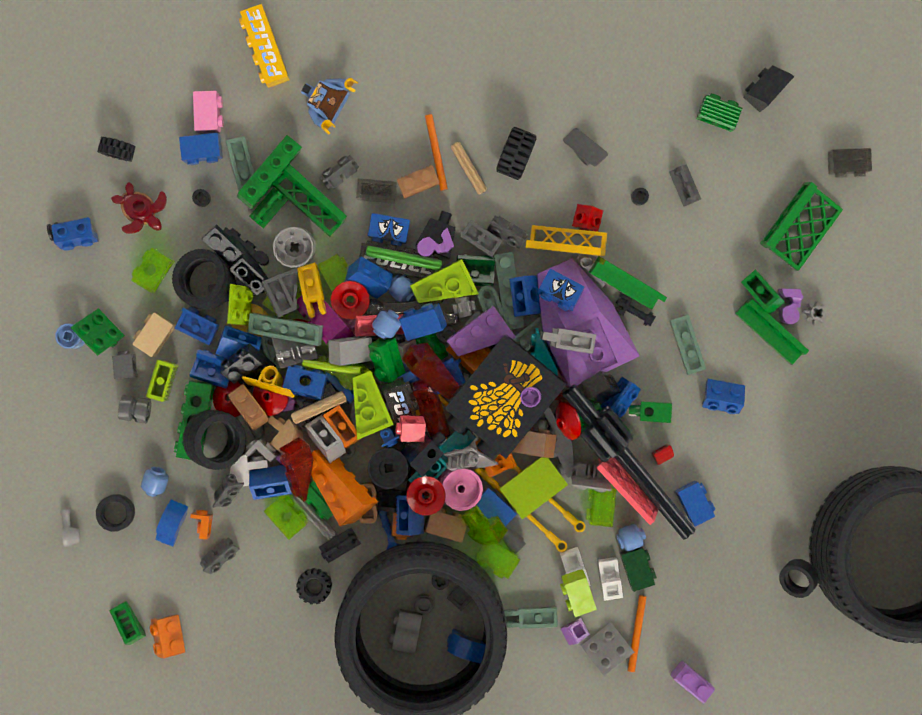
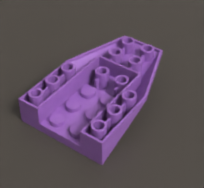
M573 258L549 268L585 286L573 311L562 310L557 306V303L545 301L539 294L542 332L552 333V328H560L596 334L593 354L554 348V346H549L550 341L545 340L562 379L567 383L566 387L570 388L574 384L576 386L640 356L613 303ZM549 269L537 274L538 290Z

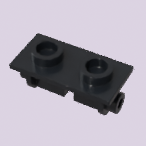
M351 527L319 546V549L322 552L323 559L330 563L360 545L361 542Z

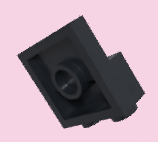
M249 343L221 362L220 373L233 384L239 382L241 385L244 384L247 389H250L253 386L246 384L242 376L258 380L265 367H276V365Z

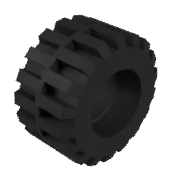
M513 127L498 161L497 172L519 180L523 175L537 140L536 135L518 127Z

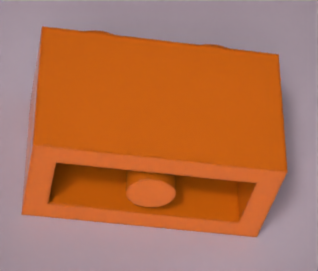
M340 405L323 415V418L342 440L345 450L359 441L357 440V430Z

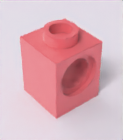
M400 416V422L396 423V434H399L401 442H424L426 427L424 417Z

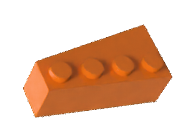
M318 449L314 450L303 460L339 526L355 523L378 503L374 497L371 498L367 493L366 487L360 485L355 480L356 476L346 470L345 464L340 458L329 463Z

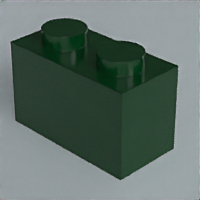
M643 547L629 552L623 551L619 553L633 592L655 585L654 579L657 577L654 568L649 566L648 561L651 559L647 549L644 550Z

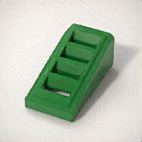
M127 601L109 610L125 645H131L146 636ZM126 610V613L118 616L119 612ZM129 617V620H127L126 622L122 623L121 620H123V619ZM130 624H132L133 627H131V628H129L128 630H126L125 627H127V626H129ZM135 631L136 634L130 637L129 634Z

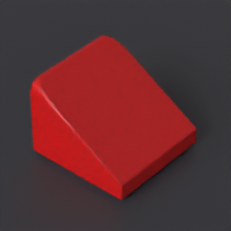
M668 444L651 453L658 465L674 457L673 449Z

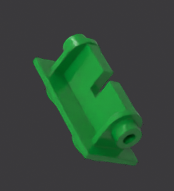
M273 187L249 217L264 229L288 199Z

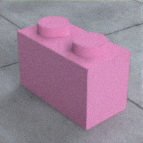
M194 91V130L197 133H221V127L224 126L223 115H220V108H223L222 96H219L217 91Z

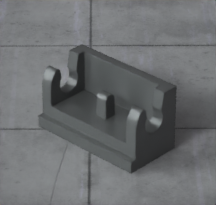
M472 220L469 221L460 235L491 257H493L503 242Z

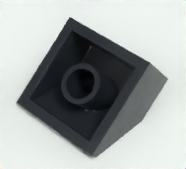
M774 65L769 69L765 67L758 74L760 79L756 83L752 81L745 89L747 93L743 98L761 112L770 105L795 76Z

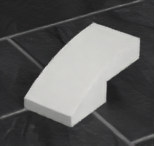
M578 547L560 552L566 574L583 569L588 584L591 586Z
M617 557L598 559L604 601L623 598Z

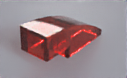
M432 378L414 382L413 394L419 405L420 415L424 417L430 437L438 431L445 437L450 436L449 426L446 422L447 419Z

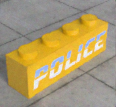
M262 4L240 11L242 18H239L242 29L247 30L248 36L245 38L249 48L253 47L255 54H252L255 65L260 66L261 72L258 74L262 84L266 83L267 87L270 88L289 81V76Z

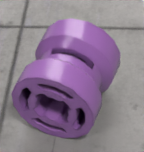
M535 387L525 388L520 395L522 404L527 407L536 406L541 400L540 391Z

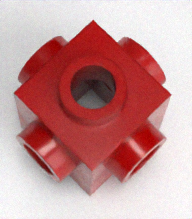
M577 204L572 227L579 230L598 232L604 210L591 205Z

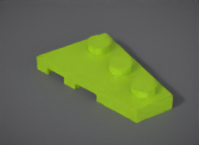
M462 259L410 285L418 303L479 294Z
M371 370L353 377L357 440L394 424Z

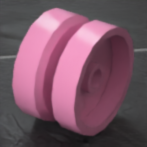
M468 468L455 471L446 469L437 478L445 489V504L452 509L458 511L469 510L476 506L481 499L483 492L482 482L479 476Z

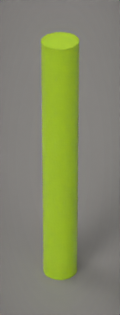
M305 359L302 363V366L306 368L361 374V367L340 366Z

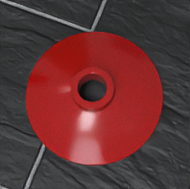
M342 282L335 287L331 294V306L334 312L344 319H356V316H362L369 307L370 298L368 291L358 282ZM348 296H353L354 300L352 302H348L346 298Z
M254 387L252 393L254 399L268 416L281 413L286 408L289 396ZM267 393L270 395L268 400L266 399Z
M229 381L227 389L219 386L216 387L213 393V405L216 410L229 413L234 417L241 415L231 400L227 401L226 399L227 395L241 386L239 382L233 384Z
M568 402L559 403L556 408V424L566 438L570 440L577 439L581 433L579 416L574 407Z
M423 476L415 479L409 485L406 497L408 505L415 513L428 516L435 514L443 507L446 493L443 485L437 479ZM428 492L429 497L426 499L422 498V493Z

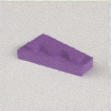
M492 306L446 341L456 355L461 356L495 345L504 335H508L512 339L516 337L496 308Z

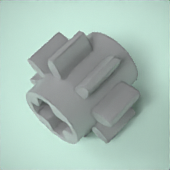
M469 296L455 299L456 304L452 305L454 314L458 313L459 318L472 316V310H476L474 300L470 301Z
M815 301L814 306L808 303V309L803 311L807 316L805 321L812 320V325H816L817 320L820 323H824V316L829 315L825 313L826 305L819 306V301ZM814 310H818L817 316L814 317V316H813V314L815 313Z

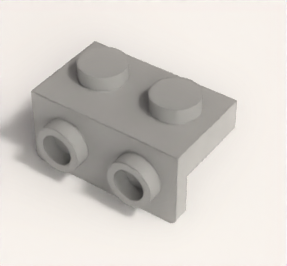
M262 438L260 440H253L246 447L248 451L245 455L248 457L258 450L271 462L280 453L270 444L271 441L267 442Z

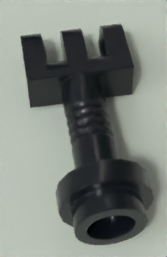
M621 293L619 297L626 301H616V304L622 307L621 309L615 307L617 313L624 316L627 311L644 321L643 325L651 326L656 318L653 312L650 311L649 314L640 311L630 305L633 300L632 298Z

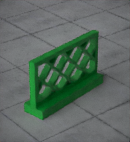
M813 182L803 183L760 242L763 247L771 250L796 271L800 270L843 211L840 206L818 190V186ZM814 193L819 196L820 205H811V197ZM826 206H831L836 210L831 217L826 218ZM820 207L822 218L813 220L812 209ZM808 209L809 220L800 222L801 211ZM822 221L823 229L815 233L813 222ZM809 223L810 234L802 235L801 224ZM791 225H797L798 236L789 237L788 229ZM811 236L812 244L809 248H803L802 237ZM798 238L799 249L791 250L789 239ZM785 240L787 251L780 252L775 247L779 241ZM800 252V260L797 265L792 261L791 253Z

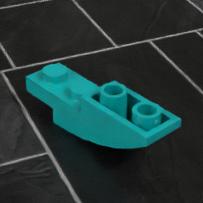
M470 430L464 436L455 431L439 446L443 455L423 476L437 479L447 469L448 457L444 453L468 447L476 439V436ZM415 471L408 480L412 483L415 479L423 476Z

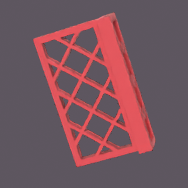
M610 457L606 462H602L598 458L600 462L597 469L651 525L658 513L656 506L616 458L612 459Z

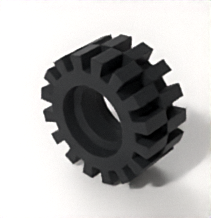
M101 136L97 152L118 160L132 162L136 146L118 139Z
M312 568L310 570L307 569L300 575L296 583V591L299 593V598L304 600L303 602H309L313 605V603L320 604V602L326 600L332 586L331 578L327 575V572L321 571L322 569ZM317 579L320 581L321 590L318 593L308 591L307 582L309 580Z

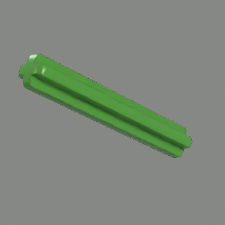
M368 246L366 249V256L438 271L441 270V260Z

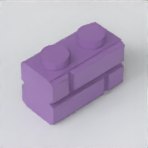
M683 660L670 674L678 684L703 704L715 690L710 682L689 667Z

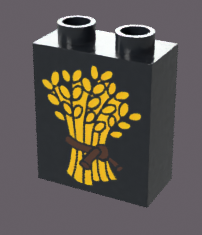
M504 335L445 407L451 414L446 422L463 436L469 429L479 436L481 440L476 446L490 459L495 461L499 454L506 459L567 383L511 337ZM527 387H535L541 393V400L534 407H527L521 402L520 395Z

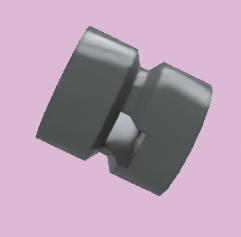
M123 395L118 409L119 420L131 421L134 419L135 422L148 423L151 413V399L138 398L136 400L133 396Z

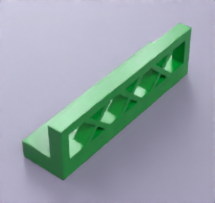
M290 164L284 169V174L273 184L281 194L329 237L345 222L347 216ZM287 178L292 183V189H284L280 184ZM295 193L305 194L307 202H298L295 199ZM309 206H318L321 209V215H312ZM324 219H332L336 225L329 230L324 226Z
M600 256L597 257L589 270V273L651 310L658 299L663 302L667 299L666 296Z
M753 299L747 300L735 313L790 365H793L801 355H806L809 352L802 343Z

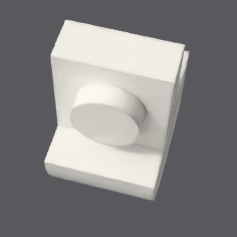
M241 456L231 466L230 474L236 476L238 483L244 482L243 486H249L250 470L268 468L270 466V462L264 459V456L252 457L253 461H250V456Z

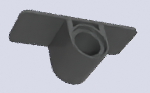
M577 128L573 129L563 139L564 143L572 148L578 158L587 166L591 164L596 167L608 156V153Z

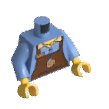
M352 78L326 79L324 82L319 81L315 88L306 83L301 90L303 95L309 97L307 106L309 107L308 113L314 124L322 128L327 134H330L328 131L329 127H336L334 123L350 96L348 90L351 92L356 91L352 88V85L354 83L358 84V82Z

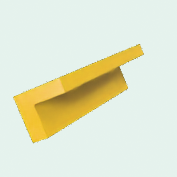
M532 225L530 240H526V248L605 256L607 233ZM537 229L543 230L547 235L543 241H535ZM557 232H562L566 237L561 243H556L552 237ZM575 234H580L584 239L580 245H575L571 240ZM595 235L602 236L601 248L594 247L589 240Z

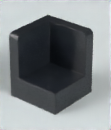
M379 491L377 510L397 512L396 501L398 499L396 497L398 495H406L407 491Z

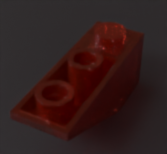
M422 343L410 346L402 360L411 372L444 397L450 399L459 388V385L429 344Z
M298 437L279 448L282 455L280 460L286 467L287 472H285V475L291 482L292 487L290 490L294 497H298L305 502L307 501L314 460L309 444Z

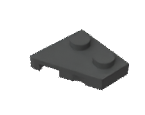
M297 268L262 281V286L278 318L297 309Z

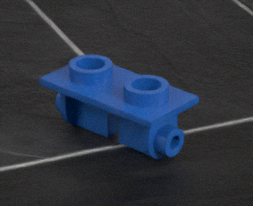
M390 427L381 430L380 435L384 441L381 445L382 447L386 445L389 448L398 443L399 435L396 436Z

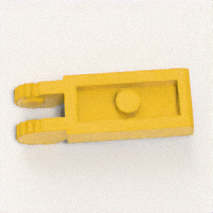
M314 262L298 267L303 301L306 304L309 317H315L312 305L314 302H318L320 313L322 315L326 314V307L323 301L324 294L317 264Z

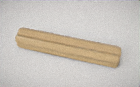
M461 143L453 144L451 149L477 194L484 193L487 188Z
M340 391L292 413L291 418L295 424H298L346 402V396Z

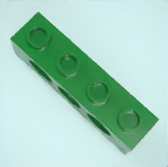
M286 135L241 188L237 198L250 209H253L281 176L284 169L297 157L302 147Z
M189 381V384H186L184 389L186 402L181 407L183 419L182 422H179L177 433L180 436L179 441H176L174 446L177 458L191 460L184 450L183 433L192 415L211 410L215 385L197 381ZM195 396L201 398L202 402L199 407L193 404ZM208 427L204 431L201 439L202 452L204 451Z

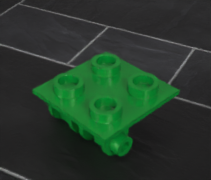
M99 308L71 326V329L97 356L109 347H115L118 341L125 336Z

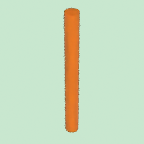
M425 115L440 191L448 190L433 115Z
M639 595L631 644V648L635 653L629 657L627 670L629 672H635L647 598L644 595Z

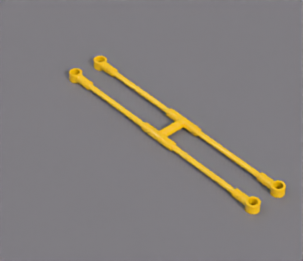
M422 379L419 383L420 388L429 392L428 388L422 387L421 383L424 381ZM441 393L433 396L436 400L438 399L445 406L449 404V402H447L441 396ZM405 398V400L411 403L408 410L414 416H423V413L413 405L412 400ZM424 417L426 425L435 433L440 431ZM516 463V467L511 468V469H514V470H515L516 472H518V473H520V472L522 471V470L517 466V463ZM473 469L493 489L496 488L503 495L499 489V483L494 478L488 476L486 469ZM553 498L548 500L574 526L577 532L585 530L586 526L583 521L578 520L569 511H566ZM531 514L527 516L556 546L559 552L566 551L567 543L564 540H560L550 530L548 531ZM582 523L583 527L582 529H577L576 525ZM564 543L565 547L563 549H559L558 544Z

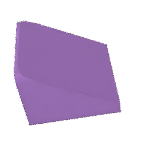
M581 618L561 628L569 645L578 644L590 635Z

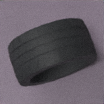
M195 249L185 253L177 261L172 274V283L175 293L185 303L200 309H213L228 300L230 284H235V275L229 270L230 265L217 253L206 249ZM213 262L218 272L215 287L206 296H194L190 288L191 274L201 263Z
M206 410L198 413L187 423L183 433V446L187 456L196 464L212 470L226 469L235 464L242 456L246 446V433L241 422L231 414L219 410ZM217 421L223 422L228 434L226 446L216 457L207 458L201 448L202 435L212 423Z

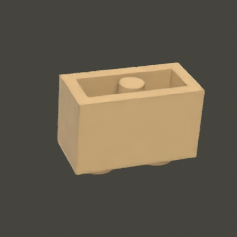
M154 312L147 316L144 321L146 325L142 331L138 330L133 337L135 341L132 344L150 357L157 356L176 326L159 313Z

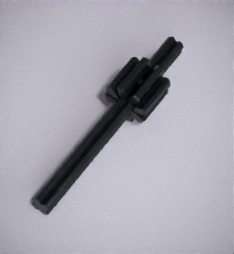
M575 384L570 386L562 395L584 420L580 436L602 462L608 461L610 457L612 459L616 458L683 540L694 534L696 529L628 449V443L633 440L634 435L610 406L604 407L601 411L596 410Z

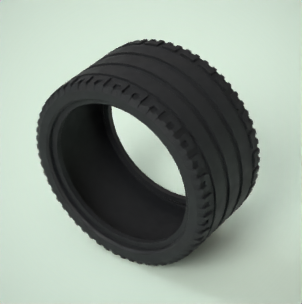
M883 466L864 470L863 473L858 472L848 477L849 480H844L840 485H837L835 487L836 490L834 492L831 491L828 497L824 499L825 503L820 505V509L815 515L817 516L816 520H813V526L810 531L812 532V536L809 537L810 563L817 571L819 587L823 594L846 617L880 637L896 642L922 643V601L900 609L872 607L859 592L850 567L851 543L862 519L873 507L890 497L913 492L922 494V471L901 466Z
M416 541L408 542L404 545L400 544L379 553L372 560L368 561L355 575L339 608L335 623L334 642L338 665L341 667L340 671L345 681L349 683V688L356 697H360L362 703L366 704L368 708L372 707L377 714L462 715L464 712L469 711L473 704L477 705L485 697L484 694L490 691L496 681L495 679L498 678L506 655L507 627L499 592L488 573L474 559L468 557L464 552L456 548L453 549L445 544ZM417 573L441 576L459 585L472 597L484 620L482 641L486 644L481 664L471 661L461 672L445 681L435 684L416 685L391 677L374 663L362 640L360 630L361 611L368 599L380 587L401 576Z

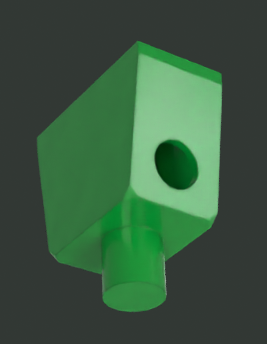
M641 401V405L630 404L629 416H638L640 421L671 423L672 403ZM652 408L654 410L653 415H647L645 409Z

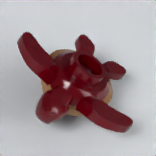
M128 182L125 186L126 193H123L122 196L115 195L111 197L113 203L121 204L124 216L132 222L122 227L124 233H137L146 224L156 231L162 229L161 221L155 217V213L162 211L166 206L167 196L163 191L159 193L158 198L153 203L148 195L134 192V186Z

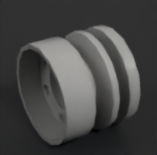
M287 227L281 230L273 242V253L276 259L282 265L290 268L308 264L314 258L316 252L314 237L306 229L300 227ZM292 243L300 244V246L298 247L300 250L299 252L292 251Z

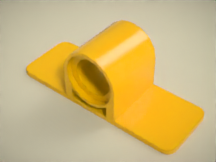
M274 366L265 367L258 380L242 376V379L248 385L292 398L295 397L291 390L281 387L283 377Z

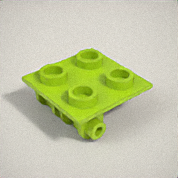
M230 284L227 324L249 326L253 293L247 286Z

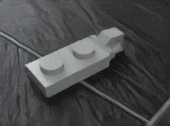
M552 328V333L541 331L540 339L550 341L549 346H554V348L593 354L596 334Z

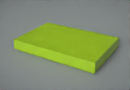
M540 457L499 489L523 520L568 486V484L549 458Z

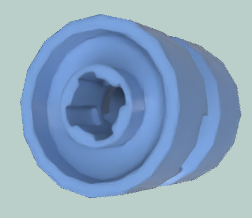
M63 324L57 329L55 339L61 347L78 349L85 344L71 329V326L74 324Z

